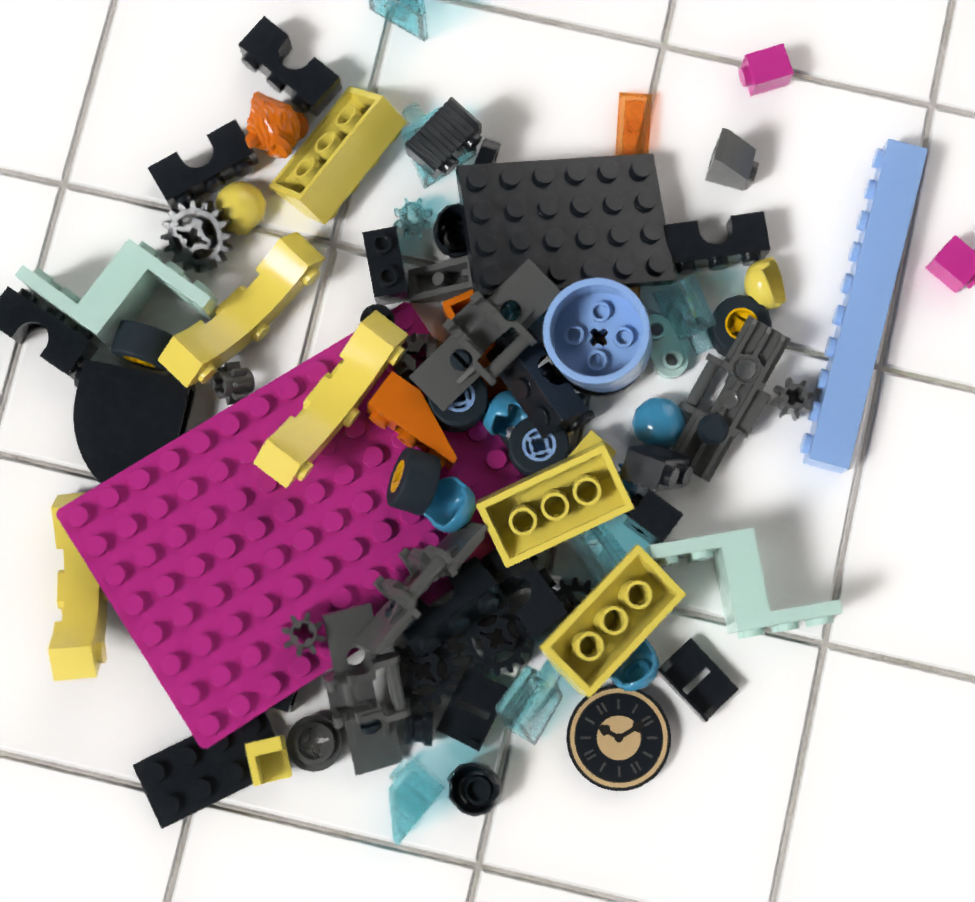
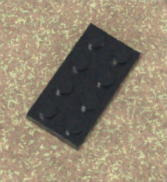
M263 712L207 749L200 747L192 735L133 764V768L161 829L253 784L245 744L277 736L266 712Z

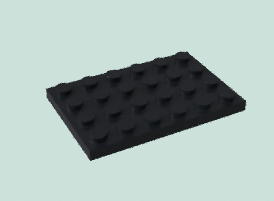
M653 153L457 166L455 172L473 292L478 291L485 299H488L528 258L560 291L575 282L589 278L614 280L627 288L669 285L676 280L672 256L667 247L664 229L666 222Z

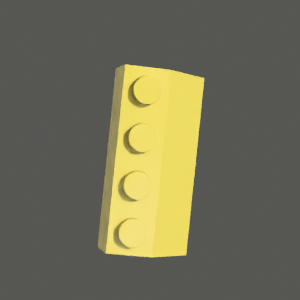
M349 86L268 187L308 218L326 225L329 220L337 215L339 207L347 197L357 190L360 181L366 173L377 165L382 153L399 137L401 129L407 122L384 96Z
M603 441L486 495L476 502V507L488 528L487 530L506 568L634 509Z
M636 544L539 648L554 669L578 693L590 698L687 594L639 544Z

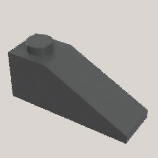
M468 255L408 270L411 303L442 302L473 289Z

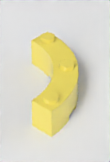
M298 232L279 238L271 251L255 269L259 276L247 288L244 285L239 286L214 311L216 315L208 323L205 324L202 320H199L189 328L174 335L161 353L158 361L186 388L199 381L202 384L206 383L214 376L218 368L238 354L251 341L258 342L266 336L270 330L268 325L291 303L305 285L310 286L317 280L321 274V271L318 269L326 258Z
M377 310L371 313L359 324L339 356L342 360L332 373L327 372L303 402L304 406L295 418L291 415L266 440L253 464L286 489L296 479L302 482L314 467L312 462L343 425L349 428L360 414V411L357 409L371 391L388 365L394 366L401 359L406 351L402 345L409 334Z
M86 492L57 495L51 506L56 549H63L64 570H59L57 573L58 609H61L62 621L54 622L51 641L47 649L54 681L95 678L98 676L101 663H106L107 660L105 635L108 598L56 516L59 508Z

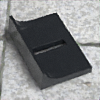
M689 638L658 669V675L702 722H707L739 690L692 638ZM706 667L710 673L686 694L683 688Z
M467 667L436 730L479 752L510 688ZM462 699L490 713L488 719L486 720L459 706L460 700Z

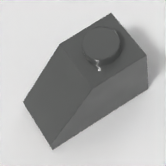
M722 128L711 155L705 181L743 191L747 182H754L759 162L754 161L757 149L731 130Z

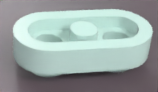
M649 315L650 327L658 326L662 330V334L659 336L652 334V350L649 360L659 376L665 379H676L684 373L688 366L687 353L670 321L662 315ZM666 356H675L677 364L674 366L667 364Z

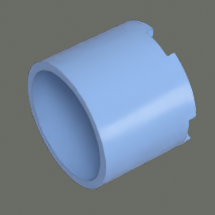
M589 278L575 282L562 290L554 298L546 312L543 323V340L546 351L559 372L574 386L590 392H614L631 384L645 370L652 350V333L649 319L640 299L623 284L605 278ZM598 333L602 336L607 333L605 336L607 344L602 346L597 343L593 346L595 343L594 334Z

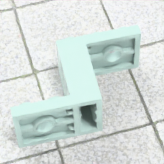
M129 238L82 299L66 287L62 288L51 276L38 267L31 271L22 265L14 275L31 291L110 348L112 347L120 321H134L161 286L208 320H212L216 315L214 311L218 307L216 303L219 301L212 295L213 292L200 281L196 280L192 284V281L184 275L185 271L169 260L165 265V261L158 256V252L147 243L141 241L137 245Z
M754 527L653 544L644 549L661 568L675 566L676 563H679L680 558L687 557L688 563L709 560V558L713 557L727 633L737 632L738 639L764 635V628L770 626L772 633L798 629L799 621H805L806 627L834 622L833 615L843 613L841 599L770 611Z

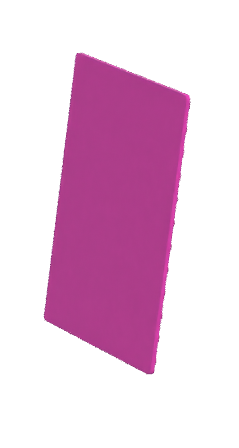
M403 302L391 309L394 315V324L409 334L408 336L415 332L418 334L430 333L409 302ZM354 332L57 510L56 516L197 743L204 749L219 742L332 668L324 623L317 630V635L324 636L325 642H315L316 655L311 654L308 649L303 650L301 657L297 658V648L294 646L288 649L284 648V644L290 640V636L281 633V629H291L293 624L290 616H295L298 621L304 620L308 612L310 613V622L315 624L320 621L323 622L322 615L369 602L372 605L373 615L375 616L388 600L375 588L373 582L379 576H382L385 580L391 578L403 583L410 575V572L398 557V554L405 547L410 552L413 548L423 549L428 545L437 547L448 534L435 528L423 514L418 516L388 506L387 488L392 470L401 452L407 446L397 438L399 434L388 426L386 429H382L369 419L370 414L367 412V405L391 371L397 374L395 367L391 364L388 365L371 391L357 409L360 411V414L349 428L343 425L312 462L314 467L302 482L296 479L286 489L253 464L266 440L291 415L295 418L300 413L307 396L327 372L331 374L342 360L339 355ZM424 347L418 355H411L412 358L416 359V369L427 359L426 348ZM415 386L425 398L426 394L418 386ZM482 419L473 428L464 432H448L442 429L457 456V460L451 470L445 466L441 469L439 480L451 476L458 478L473 491L475 502L526 477L514 468L509 458L508 448L498 434L491 435L486 430ZM476 507L470 522L485 525ZM488 530L485 532V539L463 563L474 556L480 561V559L496 548ZM447 576L433 581L429 589L420 596V599L425 604L430 605L453 590ZM302 627L300 632L294 631L293 634L298 637V643L305 644L306 639H313L314 637L309 634L308 627ZM352 648L348 652L347 658L361 649Z

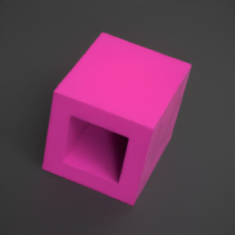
M783 43L745 54L741 68L738 70L740 82L743 87H748L751 97L788 86L794 75Z
M954 235L928 263L925 269L955 294L964 286L970 289L975 284V251Z

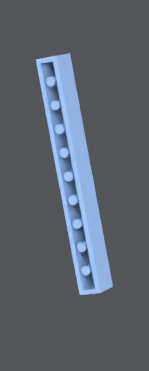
M888 139L882 149L877 148L871 164L872 168H876L874 179L868 180L863 196L864 199H868L866 211L861 210L856 223V230H860L858 242L853 241L848 255V261L852 262L850 274L845 273L840 287V292L845 293L842 305L836 306L832 318V324L837 325L834 337L829 336L824 350V356L829 357L826 369L821 368L816 382V388L821 389L818 401L813 400L811 404L812 410L808 414V420L812 421L810 433L804 434L800 445V453H804L803 464L840 474L849 470L928 151L927 148Z

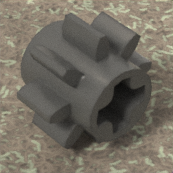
M240 361L225 363L224 367L217 369L218 372L212 378V388L215 395L220 399L226 398L227 405H233L253 392L255 387L252 372L247 367L241 368Z
M788 377L785 380V389L779 385L773 388L774 393L778 397L770 405L778 407L780 410L779 418L785 414H791L792 419L796 421L800 417L799 410L804 413H809L812 410L807 401L815 394L807 392L804 387L806 385L805 380L800 384H793L791 377ZM791 393L797 396L794 405L788 403Z
M308 612L304 620L298 621L295 616H290L293 624L291 629H281V633L290 636V640L284 644V648L288 649L292 646L297 648V658L301 657L303 650L308 649L311 654L316 655L315 642H325L324 636L317 635V630L323 626V622L320 621L313 624L310 622V613ZM302 627H308L309 634L314 636L313 639H306L305 644L298 643V637L293 635L294 631L300 632Z

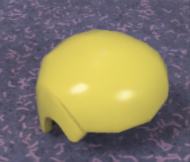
M234 181L226 185L218 193L215 200V210L223 208L224 213L221 218L223 220H232V223L227 226V231L234 232L235 235H247L256 225L263 221L266 200L261 190L250 182Z
M770 257L754 262L746 271L744 278L746 295L755 299L767 310L780 307L781 304L786 302V296L776 260Z

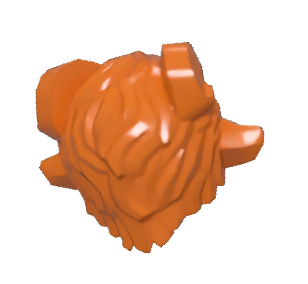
M257 91L253 93L250 102L251 112L247 119L248 126H246L249 133L246 135L245 142L250 149L255 147L265 151L270 157L285 159L292 154V148L296 146L297 142L306 136L309 130V121L303 113L294 111L290 105Z

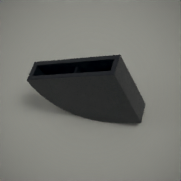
M84 359L82 367L77 369L74 378V385L77 387L74 400L73 422L81 456L96 480L100 484L185 434L197 386L193 384L186 388L176 377Z

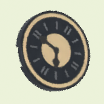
M616 685L599 688L590 698L585 696L576 705L567 725L566 745L573 765L589 782L606 790L628 791L645 785L661 771L670 752L671 730L663 709L650 695L640 689L625 691Z

